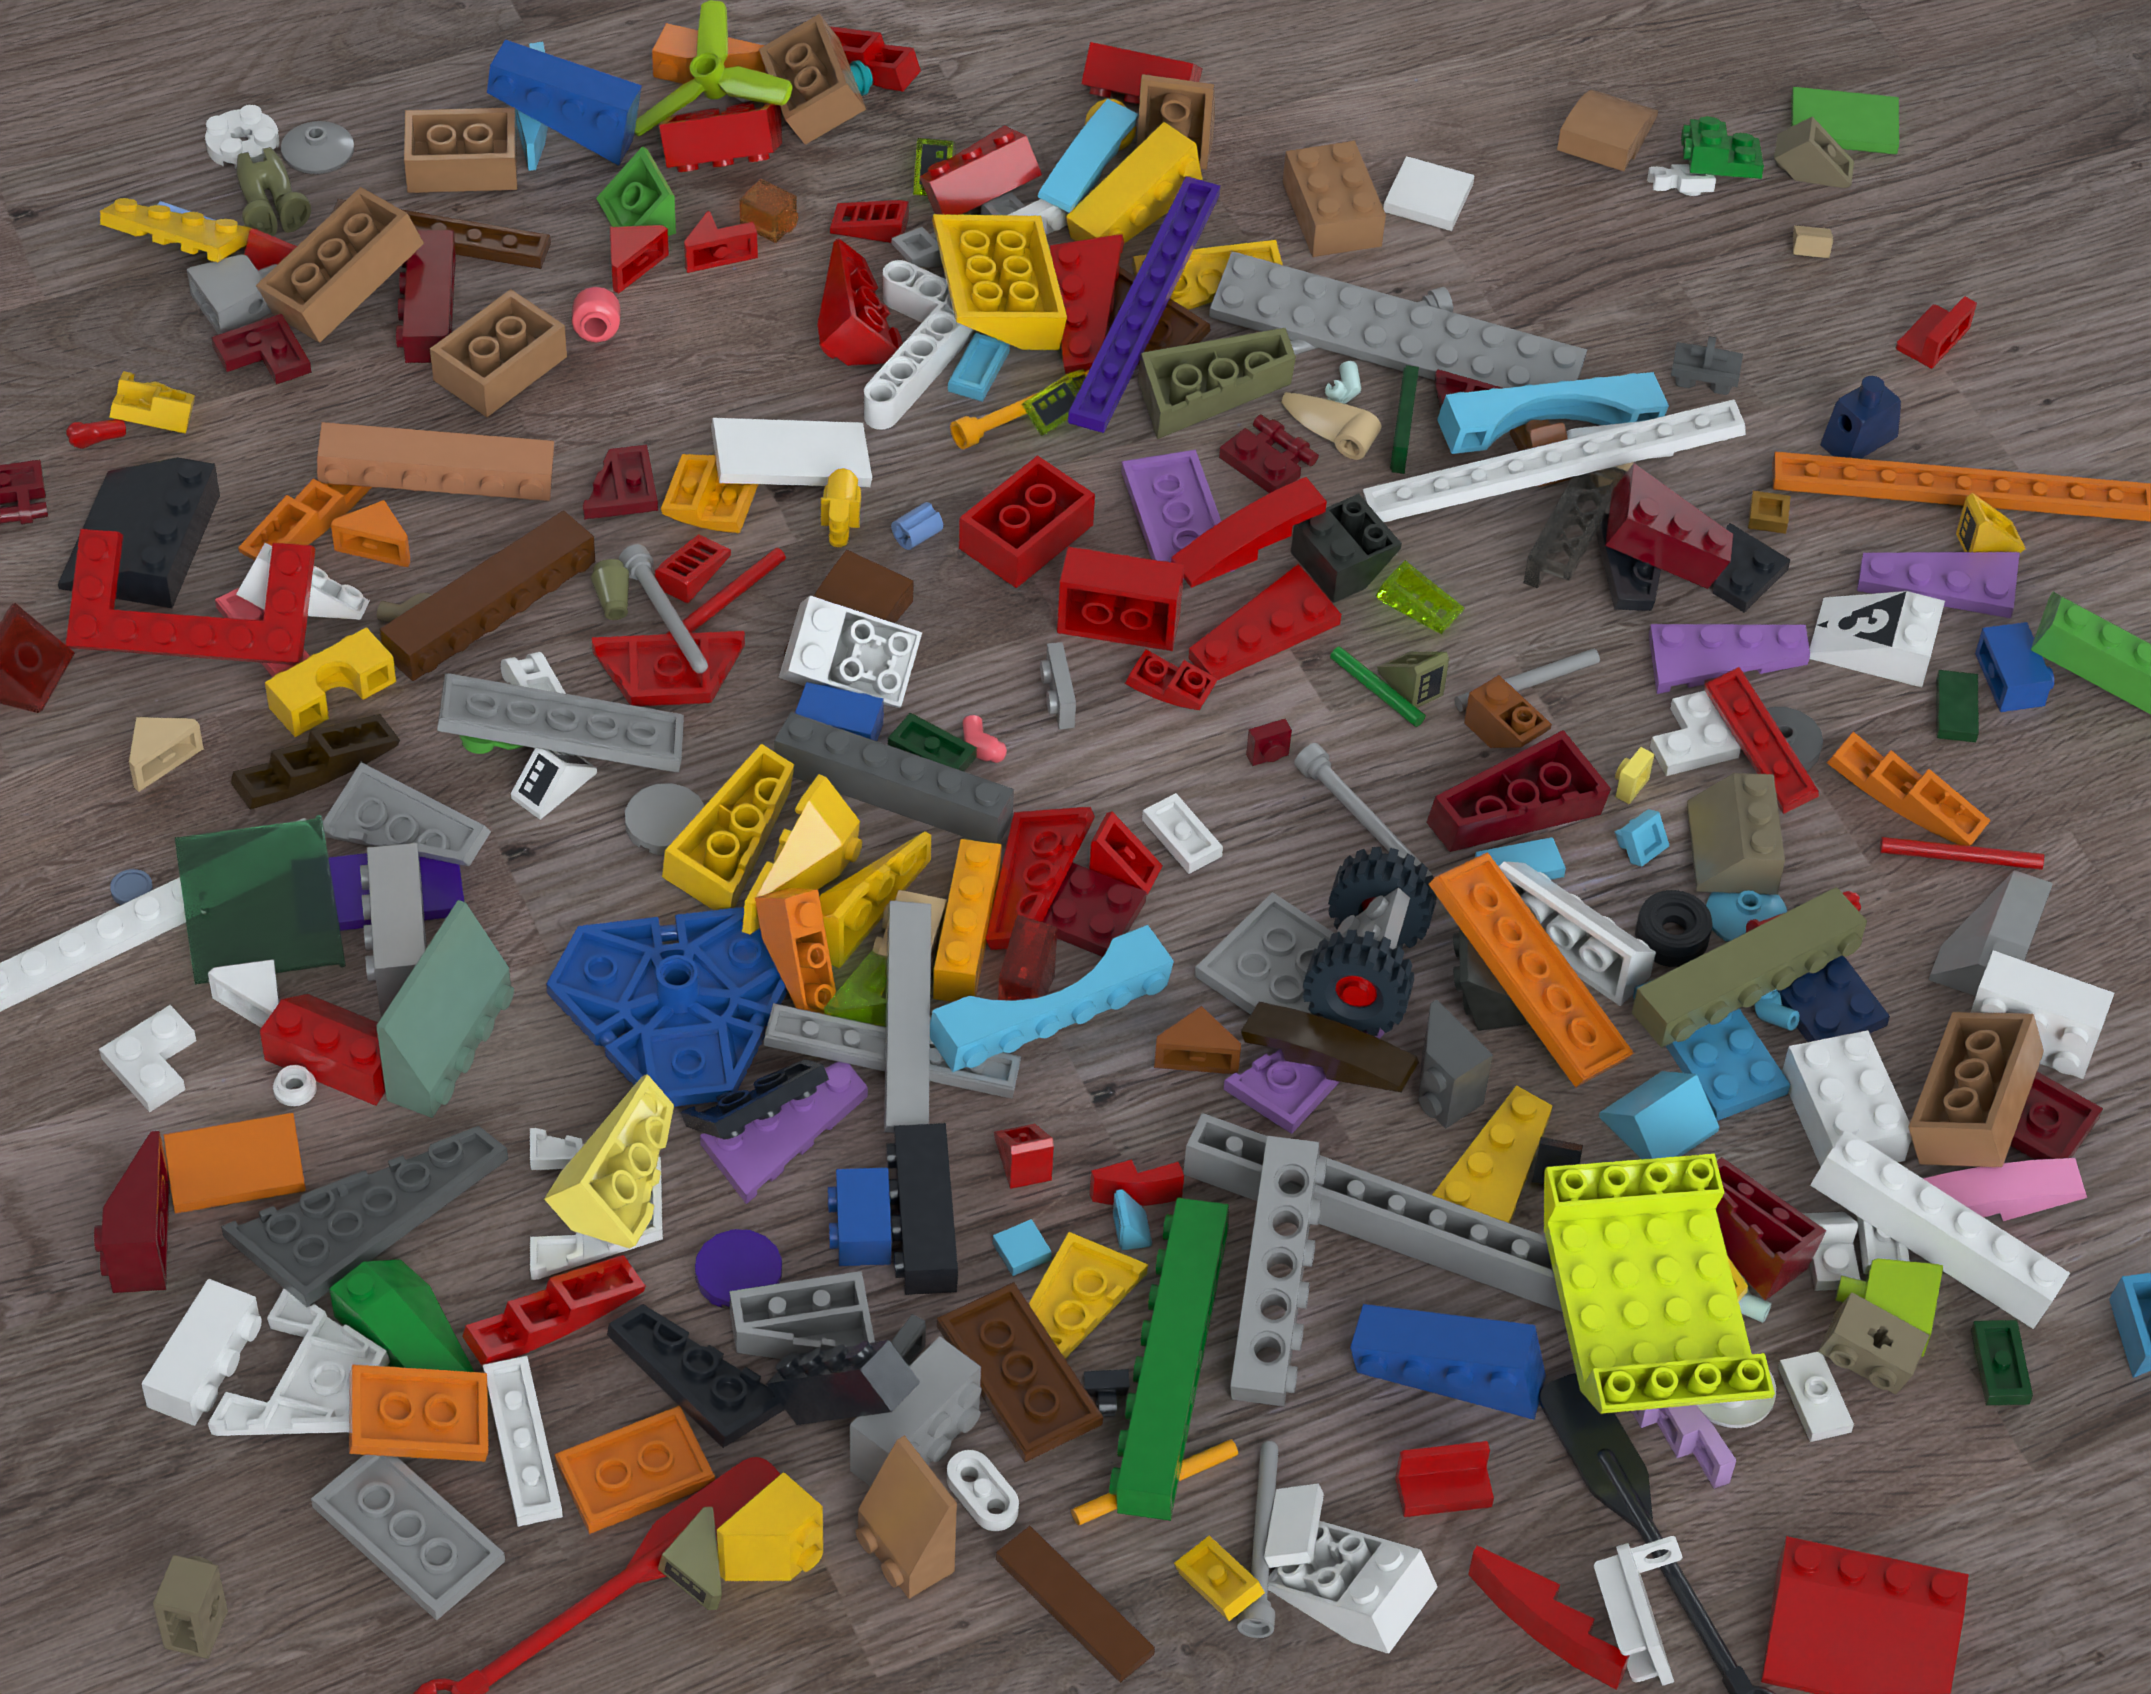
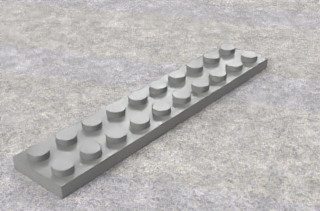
M1233 251L1229 257L1209 313L1210 318L1261 332L1286 328L1290 340H1302L1314 347L1403 371L1406 365L1419 367L1418 376L1435 380L1436 371L1439 369L1502 388L1521 387L1529 384L1557 383L1560 381H1576L1579 379L1587 349Z

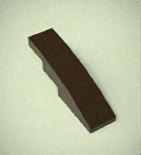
M381 714L310 730L306 743L273 750L269 763L233 771L231 784L251 810L291 798L356 770L361 762L368 764L399 746L400 739Z
M1260 1001L1241 1029L1245 1043L1281 1049L1285 1061L1322 1067L1328 1080L1401 1093L1419 1064L1417 1056L1365 1032L1307 1012Z

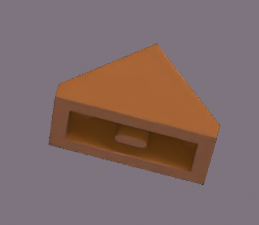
M1200 1006L1157 1036L1154 1068L1238 1074L1241 1043L1209 1012Z

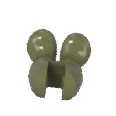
M271 147L263 148V161L256 163L252 162L249 152L240 153L237 156L236 171L240 188L247 201V205L242 213L245 226L257 229L271 236L276 234L278 228L277 220L266 196L265 189L270 190L274 205L285 232H294L303 226L311 215L310 201L302 193L292 192L288 173L277 153Z

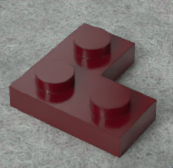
M282 314L211 337L213 349L226 372L262 360L276 385L312 373L308 357Z

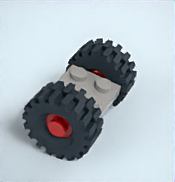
M1372 847L1371 854L1369 855L1365 849H1361L1356 852L1355 858L1349 855L1344 860L1343 866L1340 865L1328 902L1330 905L1329 916L1330 918H1335L1333 925L1337 932L1331 934L1330 941L1324 938L1319 942L1318 948L1314 949L1303 982L1304 1002H1310L1308 1010L1311 1014L1320 1013V1017L1342 1023L1359 1031H1367L1372 1036H1378L1380 1028L1385 1033L1391 1031L1394 1023L1398 1025L1402 1021L1404 1013H1406L1414 983V972H1411L1412 963L1410 959L1402 960L1404 956L1402 948L1405 943L1410 949L1416 945L1418 938L1422 940L1426 936L1437 900L1436 894L1428 885L1434 879L1433 875L1426 877L1428 868L1423 863L1415 866V857L1408 853L1405 858L1397 856L1399 850L1390 848L1389 853L1386 854L1382 853L1381 847Z

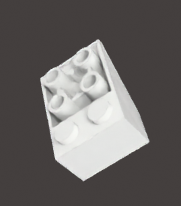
M809 596L799 605L779 678L802 686L809 682L856 693H866L884 698V705L901 708L922 632Z
M1319 1521L1312 1563L1276 1567L1270 1574L1268 1590L1347 1640L1388 1654L1437 1589V1584L1420 1549L1323 1521Z

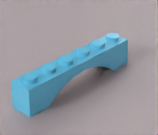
M1654 372L1630 373L1621 376L1595 377L1585 380L1560 381L1539 385L1529 384L1521 387L1493 388L1484 391L1448 394L1445 396L1437 421L1451 454L1487 450L1496 439L1531 420L1571 419L1587 421L1598 425L1638 422L1665 416L1669 405Z
M1149 925L1113 938L1106 954L1096 967L1081 980L1059 992L1039 998L1016 1001L989 1000L967 996L934 1009L930 1020V1039L952 1072L965 1067H977L994 1055L1002 1052H1014L1023 1044L1039 1037L1048 1038L1059 1029L1074 1023L1083 1024L1092 1019L1096 1014L1111 1008L1114 1010L1120 1009L1131 1000L1143 995L1159 993L1168 985L1174 961Z

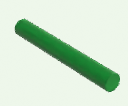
M1338 646L1333 650L1330 659L1413 726L1418 727L1422 724L1426 717L1423 712L1342 647Z

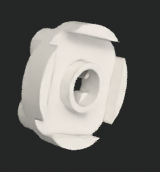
M246 105L238 110L228 111L219 116H212L206 122L205 141L207 152L214 162L224 166V161L233 163L236 169L237 156L244 152H249L253 163L263 161V148L271 147L274 150L276 146L277 148L279 146L276 123L271 117L263 114L261 108L256 105ZM240 137H247L248 140L242 141Z

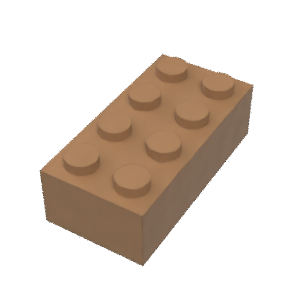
M360 187L268 273L256 287L274 316L282 314L289 325L320 343L408 260L424 242L406 212Z
M1952 1012L1908 1126L1919 1164L2003 1167L2044 1053L2034 1014Z

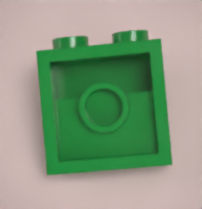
M1704 116L1699 118V120L1690 119L1689 125L1683 124L1681 146H1683V160H1688L1690 173L1762 179L1764 164L1759 138H1754L1747 133H1735L1733 136H1728L1726 122H1721L1715 117Z

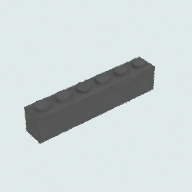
M791 712L774 740V752L794 764L793 778L812 784L818 774L827 777L839 794L968 839L1000 844L1012 822L1013 788Z

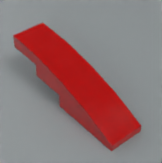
M1307 477L1301 478L1267 494L1213 526L1173 555L1171 563L1185 565L1184 580L1192 588L1257 561L1259 549L1291 537L1293 525L1326 512L1327 501Z
M621 1255L549 1278L545 1290L508 1301L504 1313L466 1325L462 1337L482 1367L484 1364L509 1360L560 1339L603 1317L643 1293L646 1286L626 1257Z
M1477 1545L1473 1551L1468 1575L1493 1603L1534 1640L1573 1667L1617 1690L1624 1677L1630 1655H1622L1619 1648L1591 1635L1595 1621L1594 1618L1557 1601L1560 1584Z

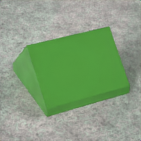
M641 147L596 199L612 227L663 225L668 228V236L676 234L674 194L648 149Z

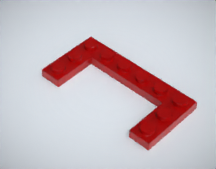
M80 529L66 638L67 647L71 649L297 665L302 662L316 550L312 545L272 544L264 620L262 621L114 610L123 534L117 531Z

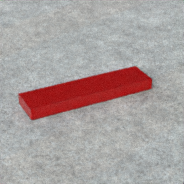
M1740 667L1704 684L1705 692L1757 774L1774 775L1777 804L1783 814L1819 797V790Z

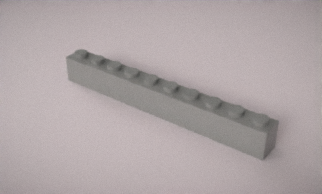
M1202 1113L1186 1145L1184 1175L1258 1201L1267 1136ZM1327 1158L1324 1184L1316 1183L1314 1198L1321 1199L1318 1224L1562 1312L1544 1235ZM1289 1181L1283 1184L1280 1189L1287 1194H1296L1303 1189V1186L1298 1182Z

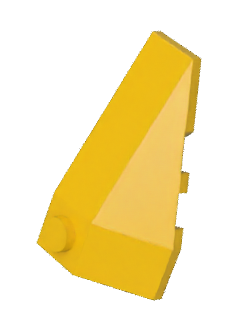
M818 774L797 804L795 811L800 816L793 830L790 831L784 828L779 838V846L775 853L774 863L770 861L765 863L745 900L742 932L750 935L760 928L755 897L786 888L820 889L840 876L849 862L854 863L857 860L863 843L862 839L858 838L860 820L827 777Z
M924 831L819 896L831 965L839 969L883 918L887 904L890 901H895L898 890L905 891L931 861V834Z

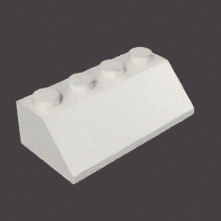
M1504 861L1499 866L1581 980L1621 1006L1633 995L1635 986L1645 983L1650 978L1656 952L1650 949L1644 941L1634 938L1619 928L1610 918L1600 915L1584 904L1578 896L1568 893L1553 883L1547 875L1537 872L1526 863Z

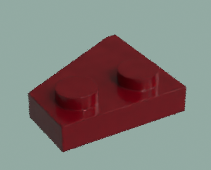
M647 445L609 449L603 461V469L597 473L593 482V492L589 500H585L583 503L584 520L658 511V500Z

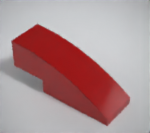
M830 27L841 42L849 66L852 61L860 60L864 66L869 67L873 77L872 85L903 92L921 72L914 48L886 45L881 32Z

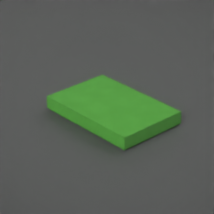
M1793 87L1791 95V127L1813 116L1842 149L1886 154L1898 153L1899 97Z

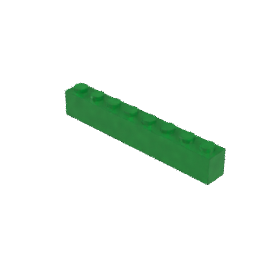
M1177 1198L1174 1215L1166 1214L1163 1240H1168L1167 1248L1158 1250L1156 1261V1275H1161L1159 1285H1151L1148 1300V1310L1153 1311L1152 1320H1144L1141 1332V1346L1146 1347L1144 1357L1136 1356L1134 1364L1133 1382L1138 1383L1137 1392H1129L1126 1402L1125 1419L1130 1420L1129 1430L1121 1429L1118 1440L1117 1456L1123 1457L1121 1468L1113 1467L1110 1478L1109 1493L1117 1495L1118 1514L1171 1521L1229 1232V1204Z

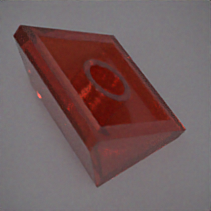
M16 603L10 605L0 622V704L39 713L43 711L75 652Z

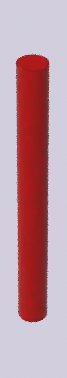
M779 548L773 549L686 617L682 622L688 632L693 633L785 561L786 556L784 552Z
M1881 837L1880 853L2039 870H2042L2044 866V854L1889 837Z

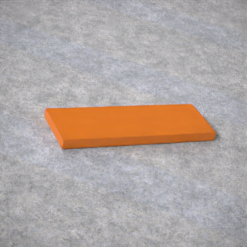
M1488 852L1436 876L1428 884L1575 1088L1626 1061L1634 1054Z

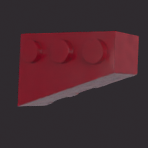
M1721 1157L1716 1161L1724 1194L1715 1209L1726 1253L1738 1272L1766 1301L1808 1269L1827 1230Z

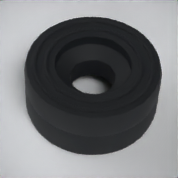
M1679 890L1661 891L1650 896L1642 905L1636 924L1635 937L1644 941L1650 949L1656 952L1655 963L1668 967H1680L1705 953L1713 926L1711 913L1699 898L1690 893ZM1670 922L1677 923L1685 931L1678 935L1670 934L1664 930L1663 925Z

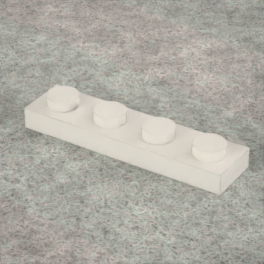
M523 1356L484 1364L483 1370L484 1373H487V1390L517 1526L563 1517L528 1357Z

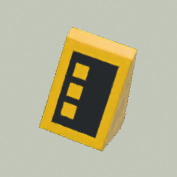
M1971 493L1966 497L1956 531L1964 552L2021 553L2026 549L2010 519L1975 494Z

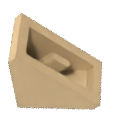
M136 717L129 765L133 785L138 792L204 749L200 726L195 719Z

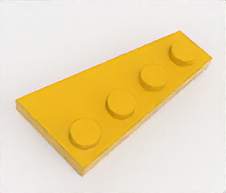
M128 198L117 199L113 204L100 210V225L134 236H144L150 233L152 234V242L162 245L181 243V251L196 254L198 250L207 252L208 260L217 263L247 245L249 231L251 230L250 227L238 225V222L232 219H219L215 221L204 218V215L198 212H185L181 214L171 212L169 207L163 205H153L150 207L137 205L136 200Z
M1269 240L1194 249L1170 299L1188 310L1213 302L1232 251L1283 265L1277 241ZM1147 255L1133 256L1132 267L1134 276H1137Z

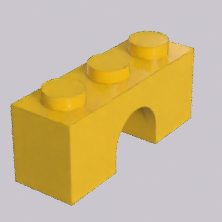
M366 627L353 635L344 637L340 642L320 653L311 655L305 661L276 674L273 678L266 681L265 687L269 709L291 734L297 737L329 719L326 691L336 687H346L355 691L364 700L396 682L394 660L392 654Z

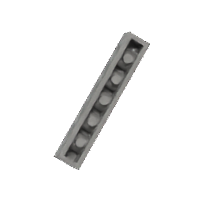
M1267 1136L1230 1386L1232 1400L1285 1407L1286 1393H1295L1298 1367L1290 1366L1292 1350L1301 1351L1304 1324L1296 1322L1298 1308H1307L1310 1282H1304L1302 1279L1304 1266H1313L1315 1240H1308L1310 1224L1318 1225L1321 1199L1314 1198L1316 1183L1324 1184L1327 1158L1320 1157L1319 1142ZM1289 1181L1298 1182L1303 1186V1189L1296 1194H1287L1280 1188ZM1284 1222L1292 1223L1298 1228L1295 1233L1289 1236H1282L1274 1229ZM1276 1264H1285L1292 1269L1290 1274L1282 1278L1274 1277L1268 1272ZM1272 1305L1280 1306L1286 1311L1283 1317L1276 1320L1268 1319L1262 1313L1267 1307ZM1266 1347L1274 1348L1280 1353L1279 1357L1272 1362H1263L1257 1358L1256 1354Z

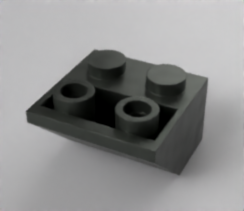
M1358 493L1327 507L1326 512L1294 525L1291 554L1329 599L1335 603L1366 589L1399 552L1402 543Z
M1459 927V932L1453 933V946L1456 957H1460V966H1454L1453 976L1456 990L1463 991L1465 1014L1473 1016L1478 1031L1527 1024L1525 1017Z

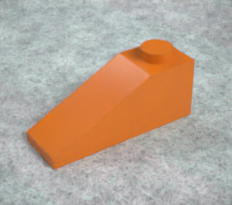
M668 23L665 24L652 49L653 77L681 84L694 79L690 72V64L697 56L698 30ZM728 37V57L724 62L725 68L740 66L767 74L768 72L759 51L765 45Z

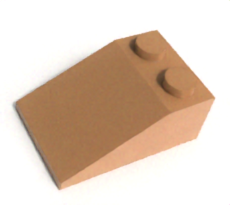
M1142 74L1137 147L1165 122L1196 143L1200 168L1207 170L1215 121L1214 84Z
M905 1435L896 1440L858 1508L856 1536L862 1548L868 1554L874 1552L881 1561L882 1572L890 1585L894 1588L899 1586L908 1599L955 1572L957 1502Z

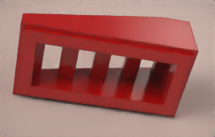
M888 200L837 203L830 226V234L891 243L892 238L905 233L909 220V201ZM844 216L851 217L850 221L843 222Z
M698 534L659 565L655 570V578L664 593L688 604L731 556V549ZM700 549H703V550H705V551H707V552H710V553H712L713 555L711 556V555H709V554H707V553L701 551ZM696 556V557H698V558L704 560V562L702 563V562H700V561L694 559L693 557ZM688 564V565H690V566H692V567H695V569H692V568H690V567H688V566H686V565Z

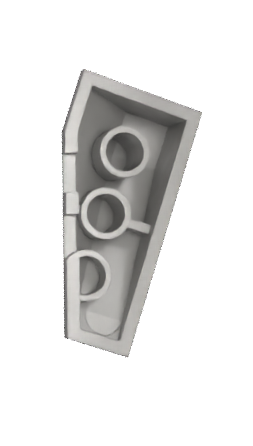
M2014 870L1941 945L1929 980L1976 996L1993 950L2025 961L2053 883Z

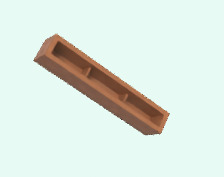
M322 422L317 454V481L321 483L550 501L554 441Z

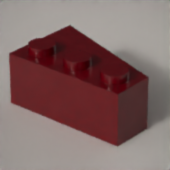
M1633 463L1612 490L1605 546L1706 589L1712 585L1731 562L1733 534Z

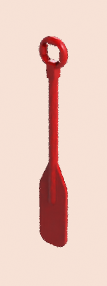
M750 1457L741 1461L659 1518L652 1525L628 1566L622 1572L480 1671L476 1669L459 1682L447 1678L430 1680L422 1684L413 1694H437L439 1690H447L451 1694H485L489 1691V1686L635 1584L667 1577L658 1570L662 1554L704 1507H713L717 1541V1529L781 1474L770 1462L760 1457Z

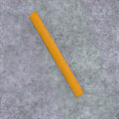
M1229 1439L1184 1459L1179 1481L1238 1456V1449L1234 1441ZM1107 1493L1071 1509L1072 1517L1076 1524L1080 1526L1116 1510L1117 1495Z

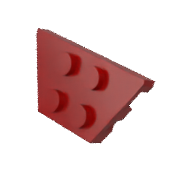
M745 632L690 633L708 663V668L703 673H697L692 669L672 634L592 637V652L632 706L712 703L745 646Z

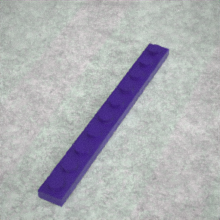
M1188 176L1185 177L1069 410V424L1101 433L1105 432L1140 360L1141 353L1144 352L1220 195L1221 185Z

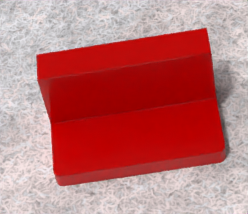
M1964 296L1950 312L1933 304L1897 341L1896 350L1933 369L1970 329L1977 302Z
M1482 1441L1401 1451L1395 1480L1403 1516L1411 1517L1492 1507L1494 1496L1487 1470L1490 1454L1489 1443Z

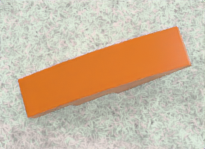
M313 478L295 499L286 495L238 547L239 552L255 561L264 543L271 546L273 543L309 545L331 528L333 519L346 515L372 487L321 483Z
M1854 731L1827 762V764L1859 789L1892 811L1958 845L1971 846L1991 821L1930 769L1923 775H1920L1892 750L1883 757Z

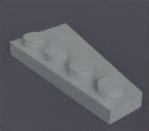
M362 762L317 830L327 838L371 847L417 843L420 857L464 866L471 865L491 833L485 825Z

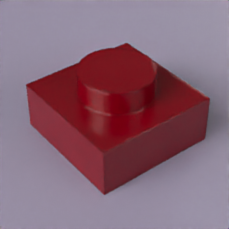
M1286 719L1249 729L1246 755L1252 766L1265 762H1275L1289 755L1292 729Z

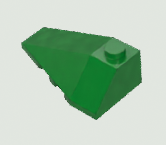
M401 1259L362 1262L329 1288L334 1317L343 1326L346 1324L385 1349L390 1360L387 1365L388 1367L474 1372L430 1285Z

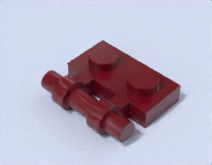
M1262 414L1258 415L1253 422V427L1260 431L1257 436L1244 428L1224 443L1219 450L1220 459L1268 493L1293 483L1300 478L1301 467L1297 465L1298 462L1302 461L1311 467L1319 458V454L1310 449V444L1301 437H1293L1285 431L1283 424L1276 419L1269 420ZM1277 443L1286 451L1280 453L1272 445Z
M40 459L0 465V504L18 502V506L0 508V524L21 521L22 525L33 523V519L48 517L46 502L32 504L30 500L46 498Z

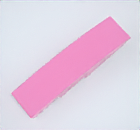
M2075 1158L2004 1163L2003 1167H1976L1924 1178V1180L1983 1218L2000 1213L2003 1221L2087 1198Z

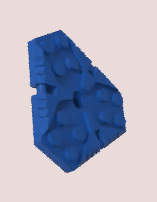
M744 907L675 915V924L660 926L658 917L578 926L546 983L547 994L572 1018V1021L580 1027L582 1032L589 1036V1039L596 1046H603L605 1048V1056L611 1063L615 1064L616 1068L624 1074V1077L629 1082H632L633 1086L642 1076L648 1074L674 1104V1107L718 1102L716 1096L729 1091L732 1093L738 1091L747 1073V1069L750 1068L753 1058L756 1056L758 1048L765 1038V1026H768L773 1003L781 1005L788 990L762 939L760 928L750 935L742 932ZM678 941V943L662 944V942Z

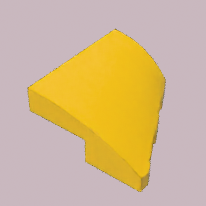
M123 371L119 379L117 394L111 405L109 418L186 434L195 395L172 389L156 381L151 383L135 382V374Z

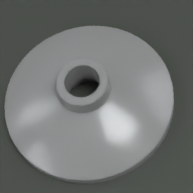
M313 121L301 124L290 130L281 143V153L284 161L291 168L307 174H324L335 171L344 166L351 159L354 152V142L351 134L342 126L326 121Z

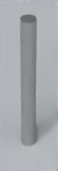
M1593 648L1504 680L1518 692L1597 664L1600 661L1597 650ZM1469 692L1455 697V705L1460 712L1467 708Z

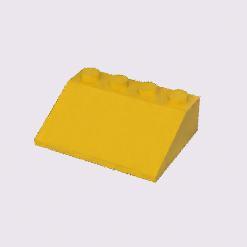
M933 214L932 222L956 322L1022 350H1059L1067 315L1041 216Z

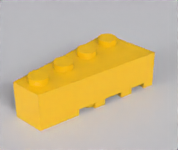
M1163 122L1066 216L1070 238L1080 241L1123 234L1125 244L1168 213L1186 176L1202 180L1196 143Z
M760 744L667 847L664 855L662 877L712 910L735 908L790 793L794 764L765 745Z

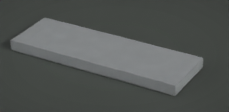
M445 673L437 731L679 773L682 760L684 715Z

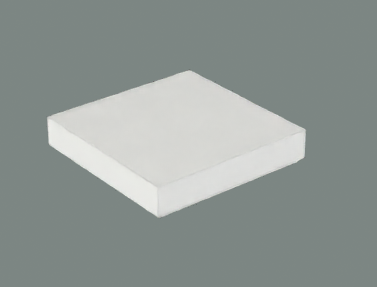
M1406 156L1384 202L1383 209L1386 213L1452 231L1473 186L1474 175Z

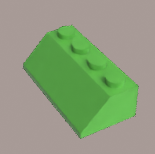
M2053 591L2049 596L2031 651L2151 714V644Z

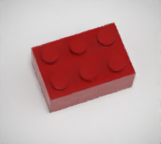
M1037 455L960 517L959 549L1013 587L1018 588L1093 526L1095 494Z
M1068 547L1059 585L1057 633L1173 651L1181 613L1185 565Z

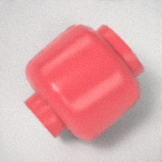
M591 287L581 291L574 299L571 321L574 331L579 337L589 342L598 343L612 338L618 331L620 324L621 308L619 300L611 291L601 287Z

